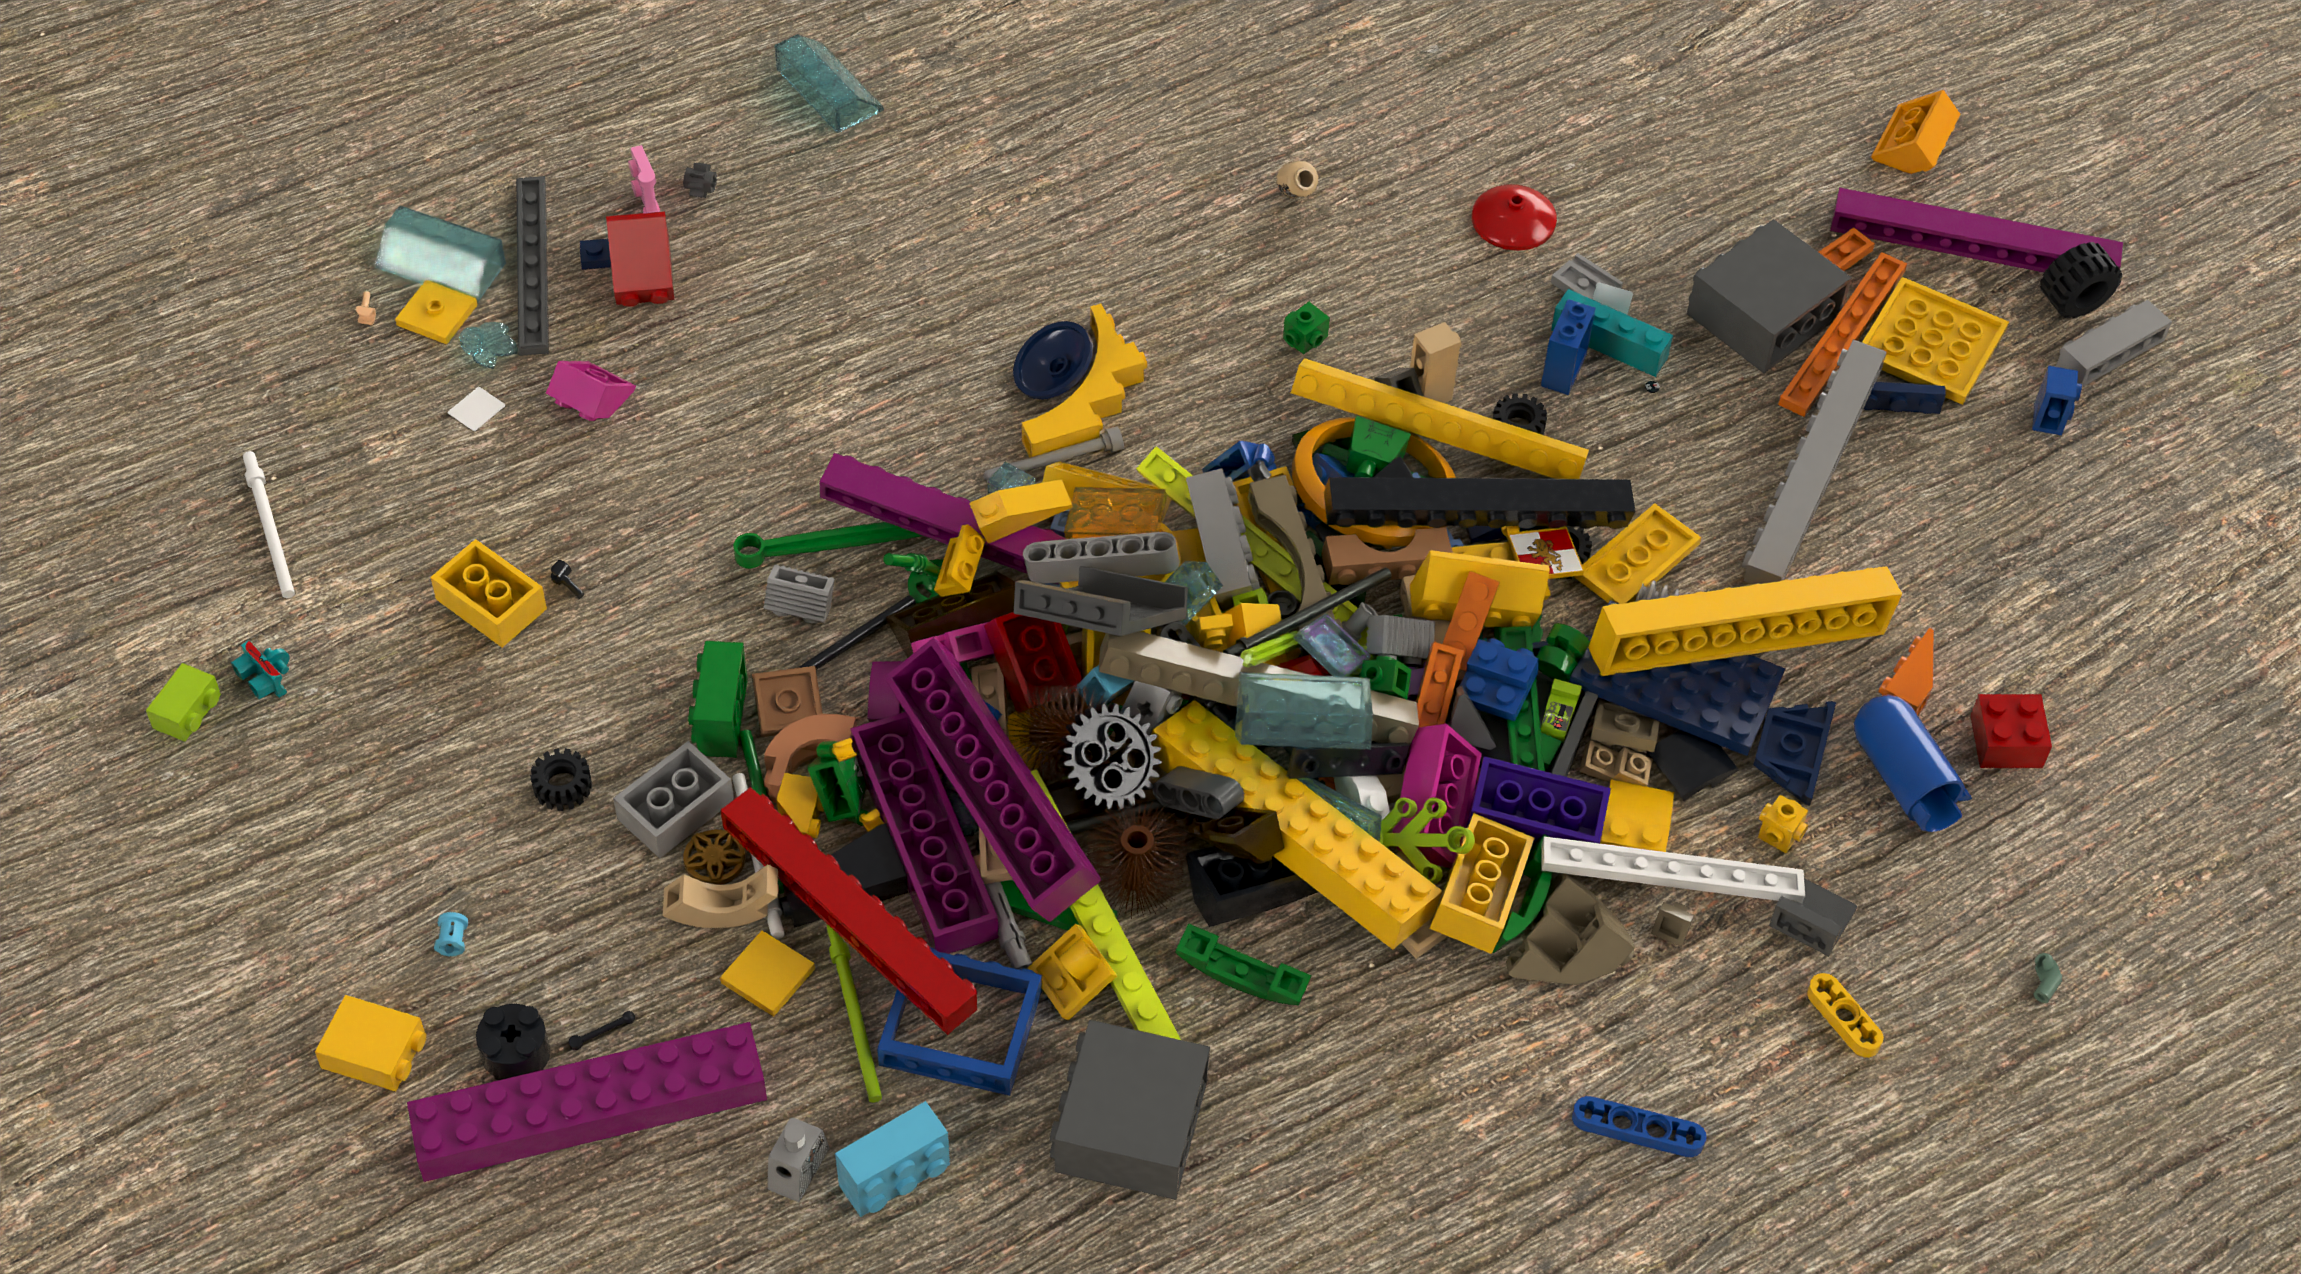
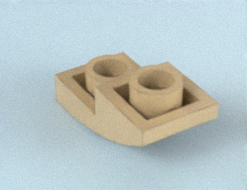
M1590 740L1584 747L1579 771L1608 782L1613 779L1647 786L1653 759L1626 747L1620 752H1616Z

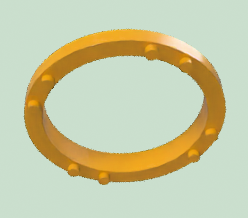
M1356 417L1337 418L1312 428L1299 442L1292 461L1291 470L1294 487L1305 503L1304 507L1312 511L1326 524L1324 500L1326 487L1314 469L1312 454L1325 443L1351 437ZM1390 426L1411 433L1406 452L1420 461L1428 469V474L1431 477L1456 478L1449 463L1431 444L1412 432ZM1329 525L1345 535L1356 534L1361 541L1382 545L1386 549H1391L1392 546H1408L1413 540L1417 529L1432 528L1429 526L1402 528L1397 525H1383L1377 528H1372L1368 525H1352L1350 527Z

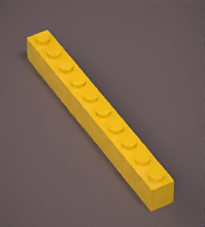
M1305 358L1299 364L1291 390L1292 394L1554 479H1580L1589 452L1588 449Z

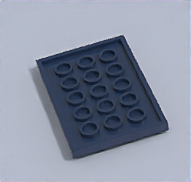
M1610 600L1609 603H1608V605H1610V604H1619V603ZM1587 649L1583 658L1579 659L1569 683L1582 686L1581 690L1584 692L1589 691L1598 695L1599 698L1748 756L1786 668L1752 655H1743L1601 676L1598 666L1594 662L1589 649Z

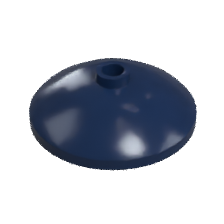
M1061 321L1049 324L1034 333L1021 347L1014 362L1013 377L1015 384L1021 392L1030 398L1044 400L1059 396L1073 388L1086 373L1092 359L1093 343L1088 332L1077 323Z

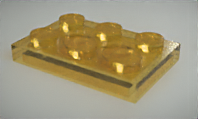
M1075 487L1071 502L1073 508L1069 510L1064 529L1065 539L1159 532L1167 501L1166 489Z

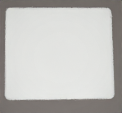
M1598 282L1592 300L1627 315L1633 292Z
M477 387L451 408L448 414L472 431H476L504 408L505 404L481 387Z

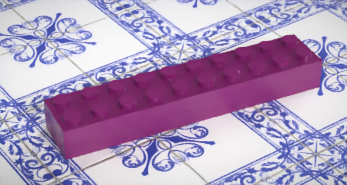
M933 637L884 677L1032 910L1051 922L1102 881L950 650Z
M746 1022L407 1102L417 1163L423 1181L426 1182L766 1101L767 1094L751 1024Z

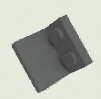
M1804 878L1805 898L1802 904L1781 896L1775 906L1769 926L1829 957L1854 915L1857 905Z

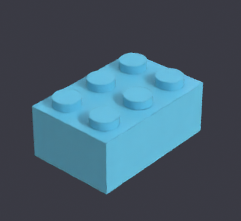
M926 1101L835 1153L839 1187L859 1216L862 1217L869 1212L875 1213L881 1210L887 1204V1201L899 1194L906 1195L910 1193L918 1183L928 1177L934 1178L939 1176L950 1165L948 1132Z

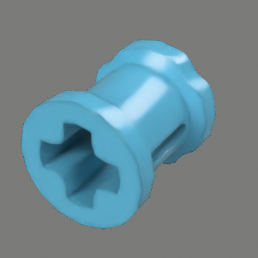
M455 912L439 915L437 923L440 927L439 939L434 943L435 951L445 956L463 954L465 944L462 940L464 930L468 927V918Z

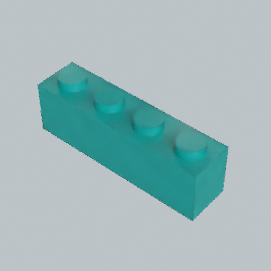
M1570 289L1566 291L1555 307L1551 331L1554 330L1568 299L1595 307L1596 310L1588 347L1654 377L1657 376L1668 359L1673 339L1672 334Z

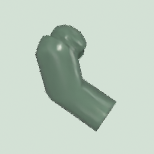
M2041 953L2035 958V970L2041 983L2033 994L2039 1002L2048 1003L2062 982V974L2053 957L2048 953Z

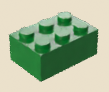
M705 641L703 653H698L697 672H700L699 679H694L692 694L693 698H696L695 706L690 705L688 714L689 725H692L691 741L692 743H697V749L705 756L737 758L739 733L741 732L748 684L744 644L741 642Z

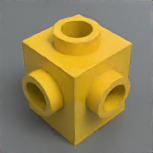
M1779 795L1773 805L1770 803L1765 805L1759 816L1762 825L1758 838L1787 853L1795 840L1801 841L1809 825L1804 823L1808 810L1798 802Z

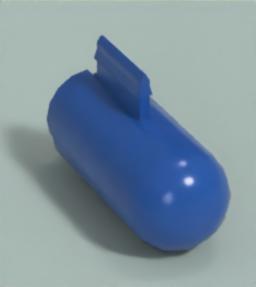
M1889 694L1872 698L1863 704L1854 721L1856 738L1909 820L1916 821L1920 829L1926 832L1940 831L1956 823L1962 818V813L1956 803L1958 801L1971 800L1972 797L1912 706L1904 699Z

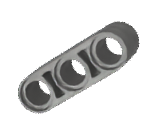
M1177 766L1153 784V794L1161 805L1213 819H1220L1243 802L1245 798L1241 785L1235 779L1183 766Z

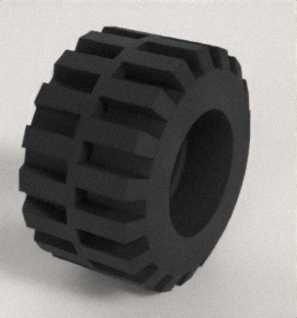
M2094 242L2083 243L2061 254L2049 265L2042 275L2043 278L2040 280V289L2061 316H2064V318H2078L2099 308L2116 292L2121 283L2122 273L2100 244H2095Z

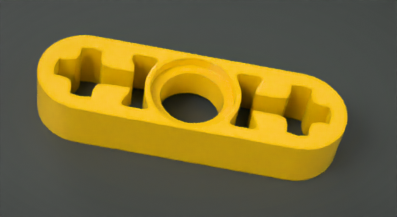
M1827 973L1815 975L1811 979L1807 990L1810 1002L1855 1054L1864 1058L1875 1056L1883 1043L1882 1031L1834 976ZM1818 987L1821 989L1828 988L1830 990L1829 994L1825 991L1818 992ZM1847 1009L1853 1014L1854 1019L1852 1021H1843L1838 1018L1836 1011ZM1861 1037L1873 1039L1872 1044L1868 1041L1862 1043L1860 1041Z

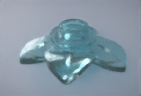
M486 322L478 328L468 327L460 333L459 342L462 349L466 353L471 354L473 360L481 366L494 369L498 356H509L518 353L515 341L507 335L509 326L503 323Z

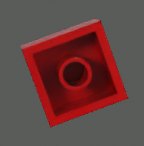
M1978 694L1970 718L1980 768H2043L2052 749V743L2042 695Z

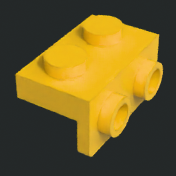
M969 524L962 525L958 537L950 538L934 591L941 597L970 592L986 540Z

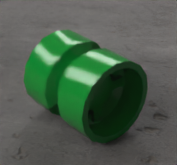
M1556 623L1546 638L1548 645L1542 646L1536 656L1538 658V670L1552 679L1569 682L1575 667L1578 665L1576 660L1583 658L1590 641L1577 629L1565 624Z

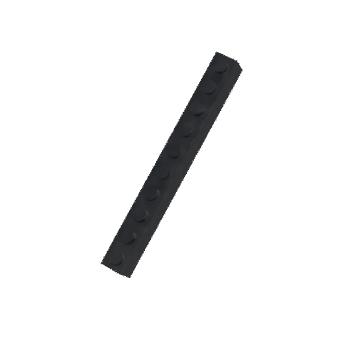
M1329 477L1324 491L1327 525H1337L1339 527H1350L1352 525H1368L1372 528L1383 525H1397L1402 528L1412 526H1429L1432 528L1443 526H1459L1461 528L1473 526H1489L1491 528H1501L1504 526H1519L1521 528L1549 526L1550 528L1558 529L1564 526H1572L1582 529L1592 527L1620 529L1628 527L1636 512L1631 480Z

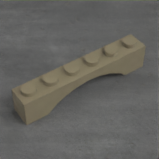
M1286 475L1251 482L1247 498L1256 524L1268 531L1283 545L1298 571L1301 583V606L1298 612L1330 596L1331 593L1326 592L1323 585L1325 577L1322 566L1316 565L1314 559L1316 554L1312 538L1307 539L1305 533V516L1302 511L1298 512L1295 504L1297 503V494L1294 486H1289ZM1334 608L1292 630V632L1299 631L1303 634L1318 623H1321L1339 641L1343 637L1341 621L1335 619L1332 612ZM1303 646L1299 647L1301 657L1310 654Z

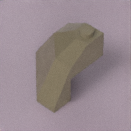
M1559 873L1550 883L1546 899L1538 916L1521 932L1520 937L1524 940L1510 953L1506 966L1508 974L1513 978L1578 985L1613 973L1620 965L1625 966L1634 955L1635 945L1632 936L1591 891L1574 875Z

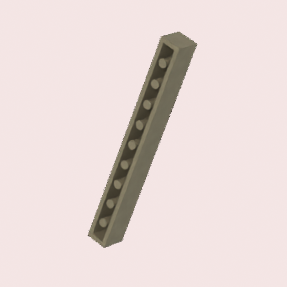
M1140 631L1123 636L1105 633L1100 647L1099 672L1378 743L1406 742L1410 747L1419 727L1417 702L1266 663L1247 668L1242 665L1244 660L1241 657Z

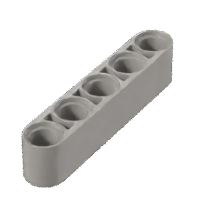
M1168 532L1041 541L1027 545L1023 551L1029 579L1032 582L1041 584L1079 581L1080 566L1130 576H1146L1171 573L1180 564L1175 537Z

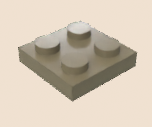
M1599 699L1591 739L1597 740L1604 745L1616 744L1630 747L1638 752H1654L1660 721L1610 701Z

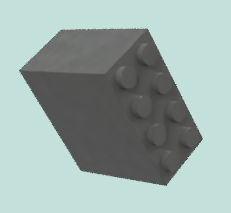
M1773 219L1766 225L1757 227L1748 238L1739 240L1730 251L1725 254L1721 253L1712 264L1706 268L1702 267L1696 272L1693 277L1692 292L1688 298L1690 302L1687 315L1762 373H1766L1834 321L1845 304L1852 277Z
M1089 1020L1086 1032L1080 1031L1076 1044L1077 1060L1070 1063L1067 1081L1070 1082L1068 1091L1063 1090L1058 1109V1111H1061L1059 1122H1053L1050 1133V1141L1052 1142L1050 1158L1055 1159V1172L1177 1200L1208 1081L1210 1046Z

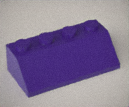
M1484 756L1467 826L1473 813L1534 837L1533 844L1543 834L1552 838L1600 844L1611 788Z

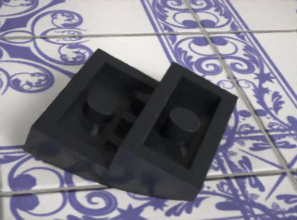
M1682 730L1657 742L1654 752L1647 751L1649 757L1653 759L1655 765L1683 801H1686L1708 785L1714 788L1739 771L1720 745Z

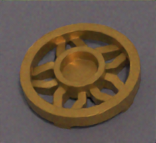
M714 829L693 835L685 847L683 860L685 869L690 877L705 883L722 885L730 882L740 874L745 865L746 855L744 847L726 830ZM710 838H715L714 844H712ZM724 839L727 840L723 846L719 845ZM700 842H703V843L707 844L708 846H706V847L704 848V847L700 846L699 843H700ZM732 843L738 848L739 852L731 849ZM695 847L697 853L690 857L691 851ZM725 866H735L732 871L723 875ZM706 868L709 877L700 875L695 870ZM713 871H718L716 877H715Z

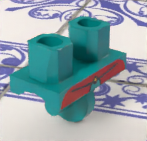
M250 640L241 644L244 654L231 662L235 674L241 680H244L256 672L257 676L248 681V684L258 699L272 692L279 698L285 695L287 691L281 685V674H286L289 671L287 664L290 660V655L282 648L275 650L267 648L262 654Z

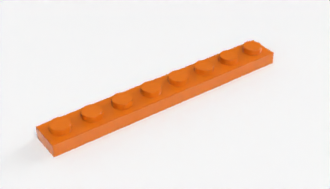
M1883 252L1880 253L1780 396L1779 406L1800 416H1806L1826 387L1832 371H1837L1840 367L1837 365L1842 349L1848 350L1853 339L1858 341L1904 274L1907 263Z

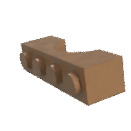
M1442 527L1417 529L1413 540L1408 546L1393 552H1383L1370 548L1356 534L1325 537L1321 556L1328 584L1349 585L1385 567L1390 570L1392 575L1389 580H1402L1403 577L1416 575L1430 550L1453 553L1447 529Z

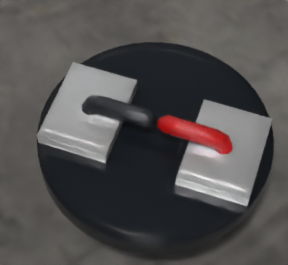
M1648 381L1645 384V389L1650 393H1656L1659 391L1660 386L1655 381Z

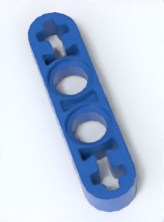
M1592 1096L1578 1099L1572 1112L1574 1125L1583 1131L1684 1157L1698 1156L1706 1142L1704 1128L1695 1122ZM1586 1109L1592 1110L1591 1119L1584 1117ZM1604 1112L1608 1113L1606 1124L1602 1123ZM1625 1116L1630 1120L1631 1126L1627 1129H1620L1614 1125L1613 1118ZM1657 1124L1664 1129L1665 1135L1659 1138L1653 1137L1647 1132L1646 1127ZM1672 1130H1676L1674 1141L1670 1140ZM1687 1134L1693 1136V1145L1686 1143Z

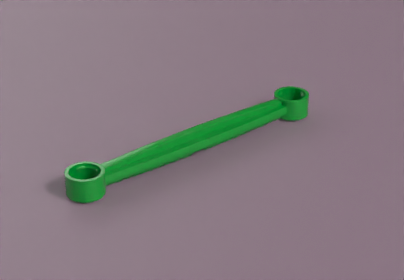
M879 522L763 540L754 533H745L735 539L733 548L736 563L743 568L751 569L760 566L764 562L765 557L849 548L916 538L923 535L888 522ZM745 547L759 549L758 552L752 555L740 553V550Z

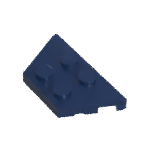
M1833 701L1826 702L1823 707L1808 708L1807 704L1795 705L1792 708H1768L1753 764L1773 781L1809 806L1813 798L1836 702Z

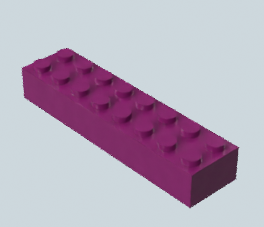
M903 712L850 728L853 741L852 748L857 753L856 757L874 806L880 812L881 820L887 824L905 869L908 891L931 948L936 949L938 952L950 954L999 938L998 916L926 743L908 714Z

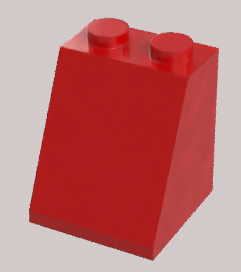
M665 211L606 216L616 305L631 307L645 302L663 304L668 300H675L670 241Z

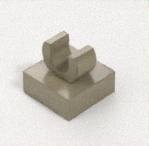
M1663 902L1651 934L1682 947L1694 915L1688 913V907L1675 902L1674 906Z

